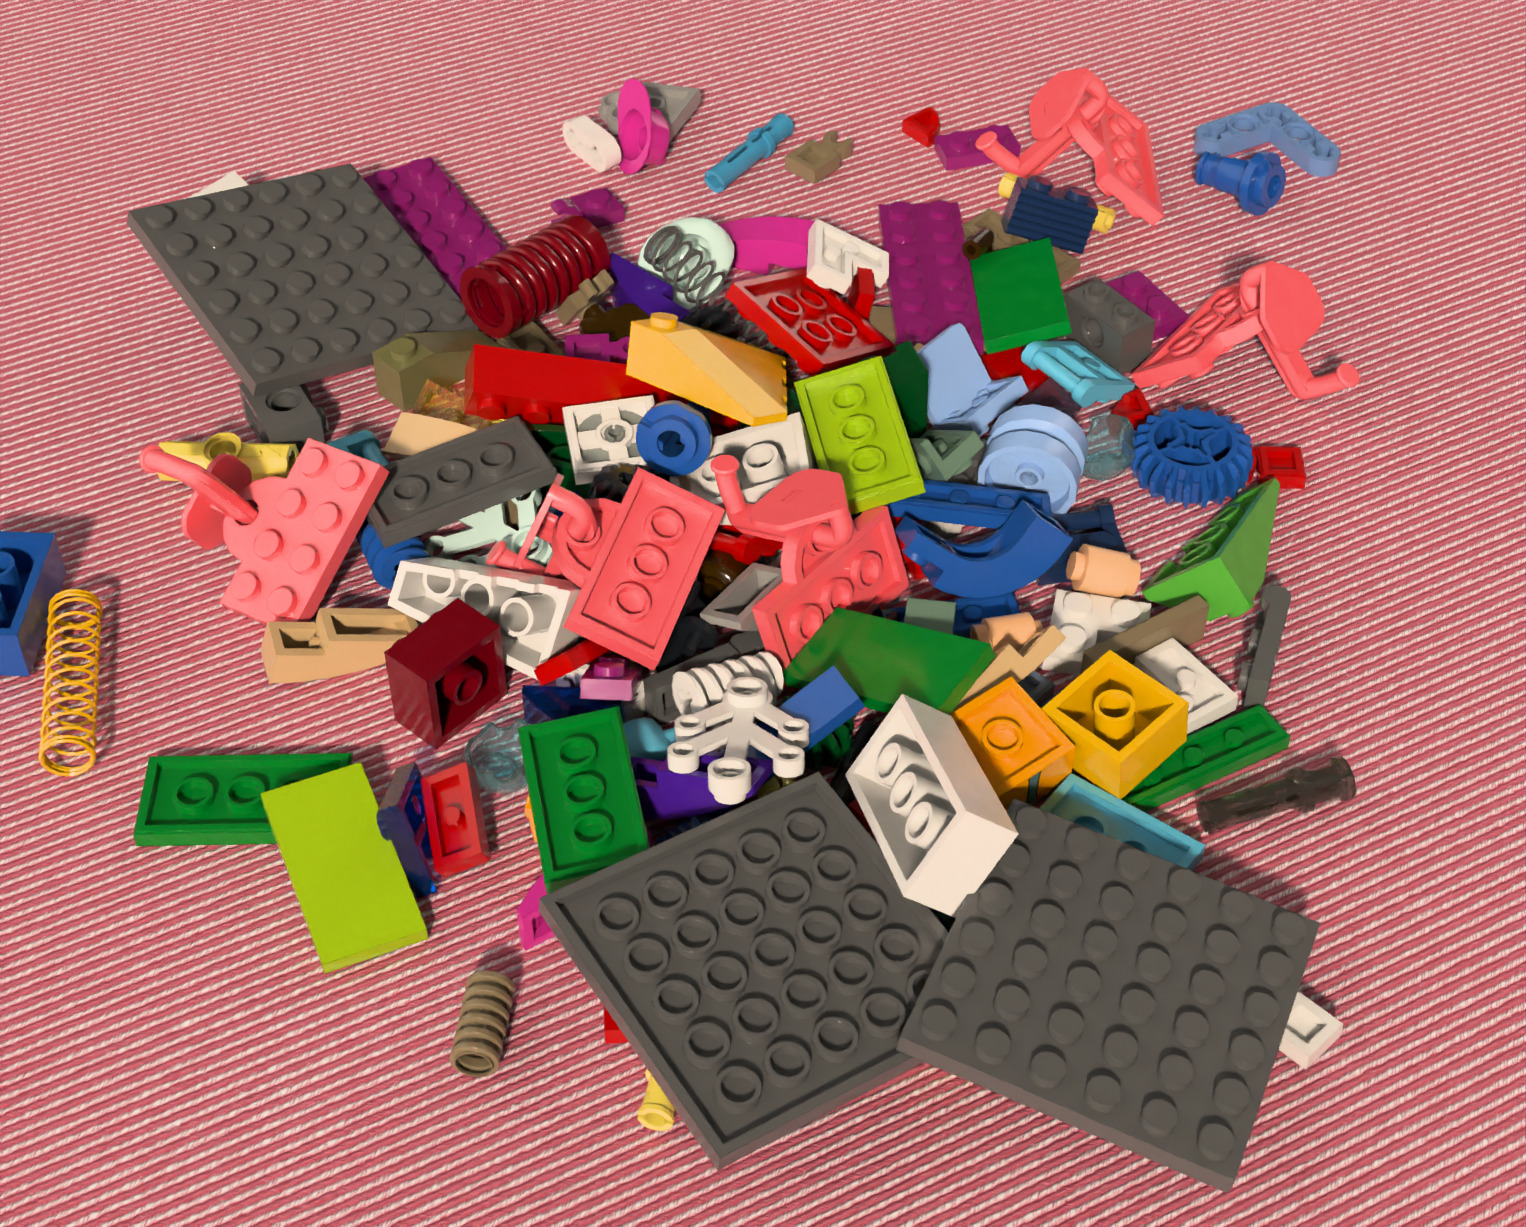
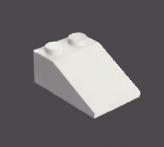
M800 412L787 415L786 421L755 427L750 426L713 437L710 453L704 463L690 474L670 476V483L725 509L717 486L715 473L710 467L711 461L719 455H731L738 459L739 469L736 471L745 502L749 504L758 502L791 474L806 469H818L810 437ZM726 510L719 525H731Z

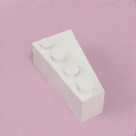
M438 557L401 560L387 604L424 623L432 614L441 611L455 599L459 598L500 626L504 664L538 680L534 673L536 666L585 639L563 627L581 588L568 580Z

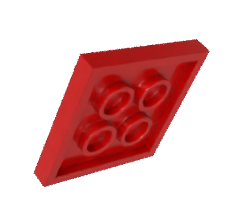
M807 268L733 282L725 295L737 307L738 313L743 318L754 322L767 334L768 340L773 345L784 349L797 361L798 367L811 376L855 364L873 355L875 357H886L895 346L831 289L822 288L814 283L812 279L807 278Z

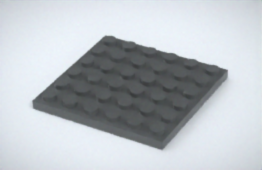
M351 163L130 210L128 213L127 225L253 397L374 365L372 352L406 333L479 330L467 314L459 297Z
M819 772L539 898L540 914L717 1171L923 1063V1061L896 1050L899 1037L949 932L928 906L903 896L881 848Z
M1013 798L1007 814L1019 834L977 891L967 894L899 1037L896 1050L1229 1194L1235 1182L1320 923Z

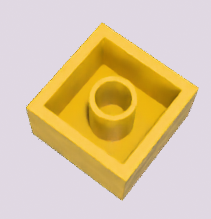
M1111 650L1107 651L1041 708L1076 746L1073 769L1102 790L1119 799L1125 797L1187 741L1189 702Z

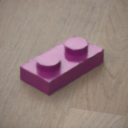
M991 125L984 129L965 132L954 131L947 135L935 136L934 150L946 171L994 163L982 150L976 148L977 139L984 133L995 132L997 141L1016 157L1020 156L1021 145L1008 125Z
M1140 271L1106 283L1155 320L1153 341L1171 335L1188 319L1189 315Z
M620 654L601 655L600 661H592L581 677L580 699L632 701L642 682V665L637 662H630V659Z

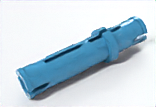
M778 113L763 127L753 129L747 135V140L705 172L704 180L706 185L712 191L721 193L758 160L772 155L775 152L776 145L793 134L794 131L792 129H794L792 120L787 115Z

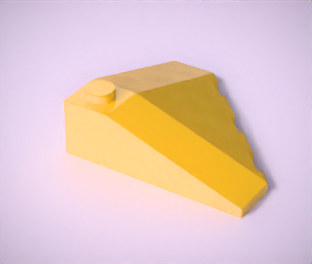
M656 312L651 314L650 319L631 321L626 368L627 375L752 427L786 421V357L678 321V316L670 313Z

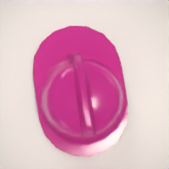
M631 78L624 83L618 98L617 143L622 156L619 166L622 172L632 175L637 173L643 165L664 164L670 141L668 122L658 109L651 107L646 87L640 80Z

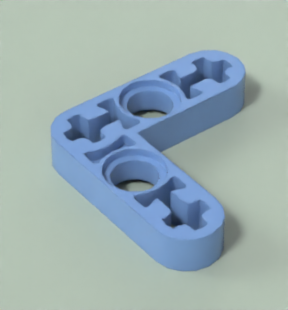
M1265 103L1199 126L1195 132L1193 149L1200 157L1204 152H1210V155L1218 153L1221 157H1226L1270 142L1310 175L1328 177L1335 174L1338 170L1341 155L1338 146L1291 108L1281 103Z

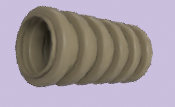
M489 970L472 973L467 978L466 991L462 1000L463 1005L459 1013L460 1019L457 1022L456 1034L452 1044L453 1048L449 1058L451 1065L457 1071L473 1077H486L494 1074L499 1069L500 1056L504 1045L503 1041L505 1040L506 1027L515 992L513 981L499 972Z

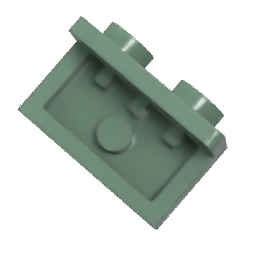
M927 430L920 438H909L921 477L925 480L947 481L952 476L962 473L971 466L974 461L972 457L984 446L975 431Z

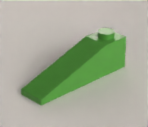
M1276 477L1238 494L1208 522L1211 527L1198 537L1190 539L1182 547L1186 555L1180 559L1177 565L1173 561H1169L1156 571L1142 590L1145 598L1172 608L1199 595L1209 604L1207 621L1215 620L1226 614L1229 618H1235L1252 608L1254 605L1253 598L1263 585L1280 489V484Z

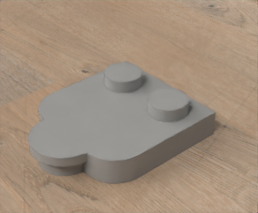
M642 82L648 92L651 107L658 109L669 124V142H671L702 102L700 89ZM619 91L603 96L600 101L601 105L598 108L600 119L607 122L608 130L618 135Z

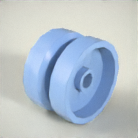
M1036 404L1013 407L1001 414L991 428L987 440V448L983 453L978 468V486L1048 494L1050 496L1052 515L1067 513L1076 500L1080 478L1087 461L1089 444L1083 429L1069 415L1053 407Z

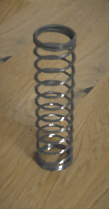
M667 226L658 230L649 239L644 248L643 257L645 261L652 265L654 270L663 272V277L666 281L674 282L675 290L685 293V298L688 302L696 303V309L700 310L699 303L709 298L711 300L708 307L712 306L717 296L724 289L731 286L733 282L723 285L726 277L725 273L717 272L713 274L714 262L708 261L701 264L704 258L703 252L696 251L691 253L693 248L692 241L681 242L682 233L677 227ZM675 234L671 246L661 256L656 258L661 245L670 236ZM663 237L655 248L652 259H650L649 256L653 246ZM689 244V250L678 263L667 268L673 254L683 245ZM700 255L696 266L689 273L678 278L679 272L686 262L693 256ZM665 261L663 269L657 267V264ZM711 265L707 276L699 284L688 289L694 276L703 267ZM678 267L674 279L669 278L666 272ZM721 275L722 279L719 285L706 297L700 299L701 293L708 283L716 276ZM689 277L685 290L679 288L677 282ZM701 287L698 291L696 300L691 299L688 295V292L694 291ZM726 299L718 307L720 309L724 307L722 312H725L732 302ZM737 310L730 315L731 319L735 317L733 320L734 324L741 317ZM748 320L738 330L740 332L746 328L742 335L746 337L755 323ZM760 329L754 336L746 340L745 343H750L759 337L754 346L758 347L761 340L767 334ZM769 341L762 349L771 351L775 345ZM785 350L779 354L786 357V360L790 356Z

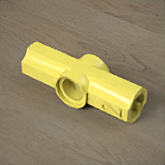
M229 432L215 434L205 442L166 441L165 443H159V447L164 452L198 464L207 469L210 462L216 456L223 453L233 455L250 468L252 482L270 476L287 478L299 456L296 444L242 443L237 435ZM157 472L160 480L180 481Z

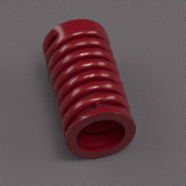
M578 215L565 216L560 221L552 223L539 232L528 236L526 239L518 241L515 245L505 248L502 252L494 254L491 258L481 261L478 265L466 269L460 279L462 303L473 323L482 332L497 339L504 338L517 331L520 327L528 325L532 320H537L543 314L551 312L555 307H560L569 295L579 290L578 286L584 280H592L603 269L609 274L611 264L609 249L598 229L590 221Z

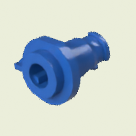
M1265 150L1256 153L1251 159L1247 160L1221 157L1218 153L1210 155V152H1204L1198 161L1195 179L1197 185L1206 184L1216 190L1234 194L1239 198L1240 206L1245 213L1260 216L1275 206L1281 198L1286 183V172L1284 167L1281 166L1280 156Z
M674 400L664 401L651 407L636 427V444L639 454L645 463L655 471L668 476H683L697 470L706 460L712 447V431L709 425L711 421L710 409L692 401H689L686 405Z

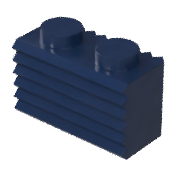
M1030 175L1029 179L1017 177L1001 224L1004 232L1031 241L1050 237L1053 247L1082 255L1099 209L1094 199L1091 198V193L1082 188L1069 186L1067 190L1053 187V183L1044 177Z

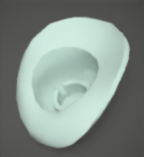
M689 217L676 220L658 229L660 230L667 226L677 227L682 233L681 242L692 241L693 248L691 253L696 251L703 252L704 258L701 264L712 261L715 265L713 274L724 272L727 277L734 259L735 246L728 233L712 219ZM656 230L641 248L637 266L673 286V301L693 312L696 310V303L688 302L685 298V293L676 291L674 282L666 281L663 277V272L654 270L653 266L648 264L643 257L644 248L649 239L658 231ZM675 234L670 236L661 245L656 258L661 256L671 246ZM663 237L653 246L649 256L650 259H652L654 250ZM689 244L683 245L673 254L667 268L672 267L685 256L689 250ZM697 254L686 262L679 272L678 278L683 277L696 266L700 255ZM665 261L657 264V267L663 269ZM711 265L703 267L694 276L688 289L699 284L707 276ZM678 267L666 272L667 276L674 279ZM721 275L716 276L708 283L701 293L700 299L706 297L719 285L722 279ZM689 277L677 282L678 287L685 290ZM701 287L694 291L688 292L689 297L693 300H696L698 291ZM708 300L699 303V306H703Z

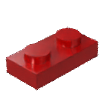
M464 762L420 779L434 870L445 878L490 861L491 857L476 770L470 764Z

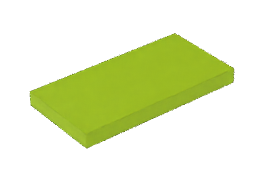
M882 356L794 382L818 468L842 475L851 515L926 492Z
M361 762L260 793L264 810L324 974L428 939L427 928Z

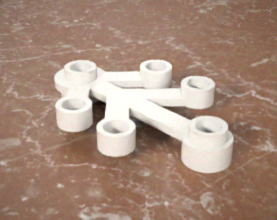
M740 677L731 680L727 684V691L722 695L721 703L695 714L682 715L674 721L676 742L668 746L667 759L668 768L675 773L685 774L699 768V756L726 745L724 757L712 761L708 766V789L714 795V799L722 804L732 805L745 800L746 794L751 790V765L746 761L749 744L773 759V772L780 777L793 778L800 776L805 771V753L803 748L809 744V724L805 720L793 718L773 706V696L768 691L767 683L756 677ZM732 718V722L706 732L707 727ZM759 719L778 730V738L754 724V720Z

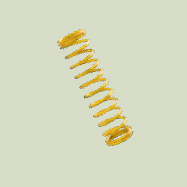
M80 589L64 590L55 594L48 606L49 614L47 620L49 625L46 632L48 639L45 646L47 653L45 657L44 697L42 700L43 711L40 730L41 741L38 759L40 765L47 771L60 776L80 775L92 768L96 761L95 746L97 739L94 733L98 727L95 720L98 709L95 704H97L99 699L97 689L100 682L97 675L100 671L98 661L101 656L99 650L101 638L99 634L102 629L100 620L103 614V607L96 595ZM68 596H80V597H85V598L74 597V598L64 599V600L58 602L60 599L65 598V597H68ZM84 601L92 604L96 608L97 613L94 616L83 611H71L57 616L55 611L59 606L67 602ZM76 614L85 615L91 619L86 622L72 623L66 622L61 618ZM56 623L57 625L61 626V628L56 629L54 624ZM95 624L97 625L96 631L90 627ZM67 629H85L90 631L92 635L86 638H71L60 632ZM58 635L65 640L56 644L53 638ZM96 638V643H95V644H93L92 642H89V641H88V640H91V639ZM80 642L92 648L84 652H72L60 646L66 643ZM57 649L66 654L55 657L52 653ZM94 651H95V654H96V655H95V658L86 655V654L92 653V652H94ZM78 656L89 659L91 662L83 666H72L64 664L59 660L65 657ZM54 663H57L66 668L54 671L52 666ZM93 665L95 667L94 673L85 669ZM73 670L88 673L90 677L82 680H71L63 678L58 674ZM56 677L65 682L54 686L51 680ZM94 680V686L92 687L84 682ZM67 685H80L88 688L89 691L82 694H70L62 692L58 688ZM55 691L66 697L53 700L50 695ZM93 693V701L83 698ZM71 699L81 700L89 705L82 708H68L59 705L58 702ZM55 706L65 711L52 715L49 709ZM90 708L93 710L92 716L81 712ZM75 714L84 716L88 720L79 723H69L61 721L57 717ZM53 720L66 726L52 730L48 724ZM92 723L91 731L89 729L80 727L82 725ZM66 729H76L84 731L87 734L79 737L73 735H59L56 732ZM91 737L92 742L90 743L85 739ZM69 742L79 744L86 749L80 752H66L53 747V745ZM49 748L58 754L67 756H79L89 752L90 760L85 765L79 767H65L52 762L47 757L45 751Z

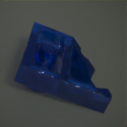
M415 761L396 768L377 811V824L383 838L386 841H392L419 899L437 893L439 885L427 862V859L432 858V851L420 779L423 777Z

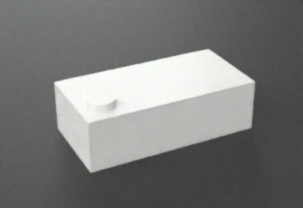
M904 694L897 700L845 774L903 896L954 918L957 917L967 894L977 891L1019 834L952 716Z

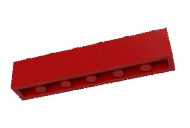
M474 344L465 366L464 414L479 416L484 420L510 419L519 416L526 424L564 425L562 407L653 395L655 405L672 400L680 401L687 405L689 400L627 375V364ZM710 409L711 421L709 425L712 431V438L737 430L738 420Z

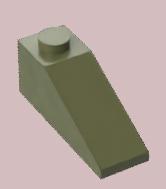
M479 330L406 333L372 352L378 393L401 411L407 412L465 379V366L474 344L494 347L502 346Z

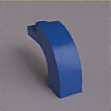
M1023 499L1002 528L989 538L976 543L958 544L947 541L906 515L895 529L896 534L905 545L902 552L915 563L922 566L920 569L935 588L966 598L1000 596L1028 585L1044 574L1059 559L1073 540L1059 522Z

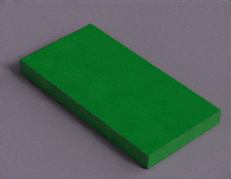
M1050 237L985 253L975 260L970 259L987 354L1025 346L1033 341H1045L1072 333Z
M837 607L783 671V677L788 687L802 690L834 665L863 702L865 708L888 714L900 696L904 694L950 715L994 659L995 653L990 643Z
M619 706L518 728L547 894L650 848Z
M353 753L149 756L133 833L136 846L277 844L264 810L260 793L354 764Z

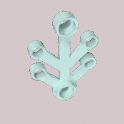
M539 489L531 491L529 498L520 501L523 495L511 499L518 510V531L506 525L503 502L485 509V513L480 511L458 520L472 529L446 537L436 535L428 538L424 542L427 553L431 557L452 560L456 553L503 540L506 542L507 548L519 554L537 516L536 508L542 501L541 492ZM535 536L525 558L546 567L553 554L551 543ZM443 547V550L440 554L433 556V553L437 548ZM537 548L533 554L528 556L532 549ZM466 555L459 560L461 562L499 568L494 564L488 565L486 563L487 555L481 557Z

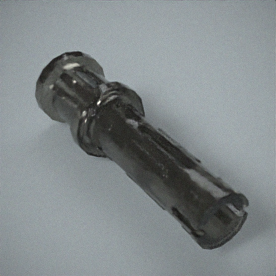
M1337 755L1331 757L1325 765L1304 770L1302 767L1292 768L1285 774L1284 779L1244 789L1208 801H1200L1197 803V815L1203 830L1211 834L1220 829L1257 820L1293 808L1298 812L1307 813L1313 811L1316 804L1337 798L1341 801L1352 800L1356 794V782L1352 769L1346 759Z

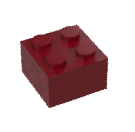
M459 598L455 599L441 611L432 614L426 622L404 638L397 640L391 648L384 652L395 721L436 750L507 695L500 626Z

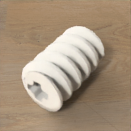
M761 651L753 656H742L737 660L728 659L720 664L711 663L703 668L694 667L686 672L678 671L672 677V696L681 715L695 714L721 703L722 695L727 691V684L731 680L740 677H756L767 683L768 691L773 696V706L776 707L777 696L781 695L784 684L782 667L771 653ZM732 718L727 719L725 721L727 723L732 722ZM725 721L719 722L710 727L718 728L722 726Z

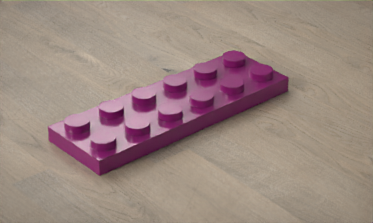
M431 157L416 159L409 164L390 170H381L363 178L461 301L460 279L463 272L470 267L478 265L481 261L491 258L494 254L502 252L506 248Z
M942 200L922 204H909L903 201L879 204L878 221L882 250L889 253L887 287L895 345L897 346L910 340L913 346L917 343L925 346L949 326L960 323L966 328L977 353L983 354L984 338L969 259L962 252L965 236L959 204Z

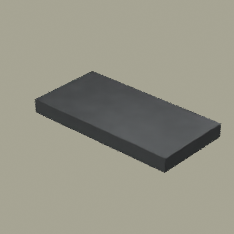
M515 416L383 466L390 473L370 508L366 519L385 549L552 484L557 476L556 468L520 417Z

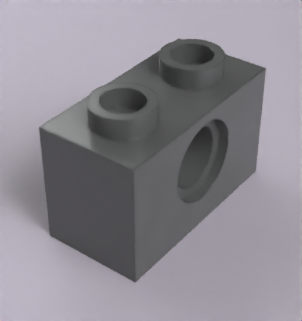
M1096 278L1066 293L1065 305L1072 333L1065 336L1069 340L1077 341L1122 375L1139 367L1151 355L1155 320L1102 280Z
M244 383L238 384L245 419L260 443L296 444L299 454L308 438L325 444L324 433L329 432L328 422L321 407H313L312 398L305 383L253 397Z

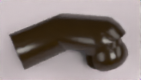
M983 227L977 233L970 236L962 245L964 256L975 260L982 254L993 252L994 234L990 229Z

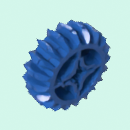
M1178 405L1175 412L1162 408L1159 416L1149 415L1145 424L1138 425L1133 443L1130 446L1132 476L1136 477L1139 481V488L1149 489L1151 498L1165 497L1167 505L1174 501L1181 502L1185 509L1189 504H1198L1204 509L1209 501L1222 505L1224 498H1235L1238 490L1245 488L1254 459L1251 436L1244 433L1242 424H1233L1231 415L1217 416L1215 408L1208 412L1201 411L1198 405L1193 410H1185L1181 405ZM1225 455V457L1216 462L1217 457Z

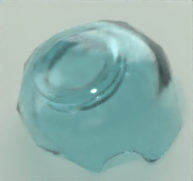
M1115 414L1098 416L1092 419L1090 431L1086 435L1089 446L1082 477L1098 481L1111 480L1127 471L1133 463L1134 451L1137 448L1134 428L1127 417Z
M518 718L507 728H501L493 722H489L477 736L469 739L463 753V763L467 762L475 769L479 788L495 793L509 794L528 787L518 728L531 725L529 722Z

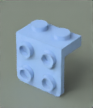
M960 323L949 326L917 351L929 371L927 416L934 430L975 431L980 437L990 429L988 424L992 420L1016 407L1015 402L1029 391L1022 376L991 381L966 328Z

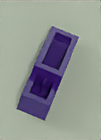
M613 252L610 254L609 275L614 281V285L609 290L615 307L627 303L635 304L649 316L656 312L670 313L678 316V321L685 319L691 313V311L673 301V286Z
M710 751L699 756V768L685 774L671 771L668 768L667 758L664 761L632 756L630 760L643 819H679L703 815L732 806L717 802L714 799V795L708 789V766L712 761L723 758L725 753ZM753 757L746 758V761L751 765V790L746 794V798L754 795L773 772L772 760Z

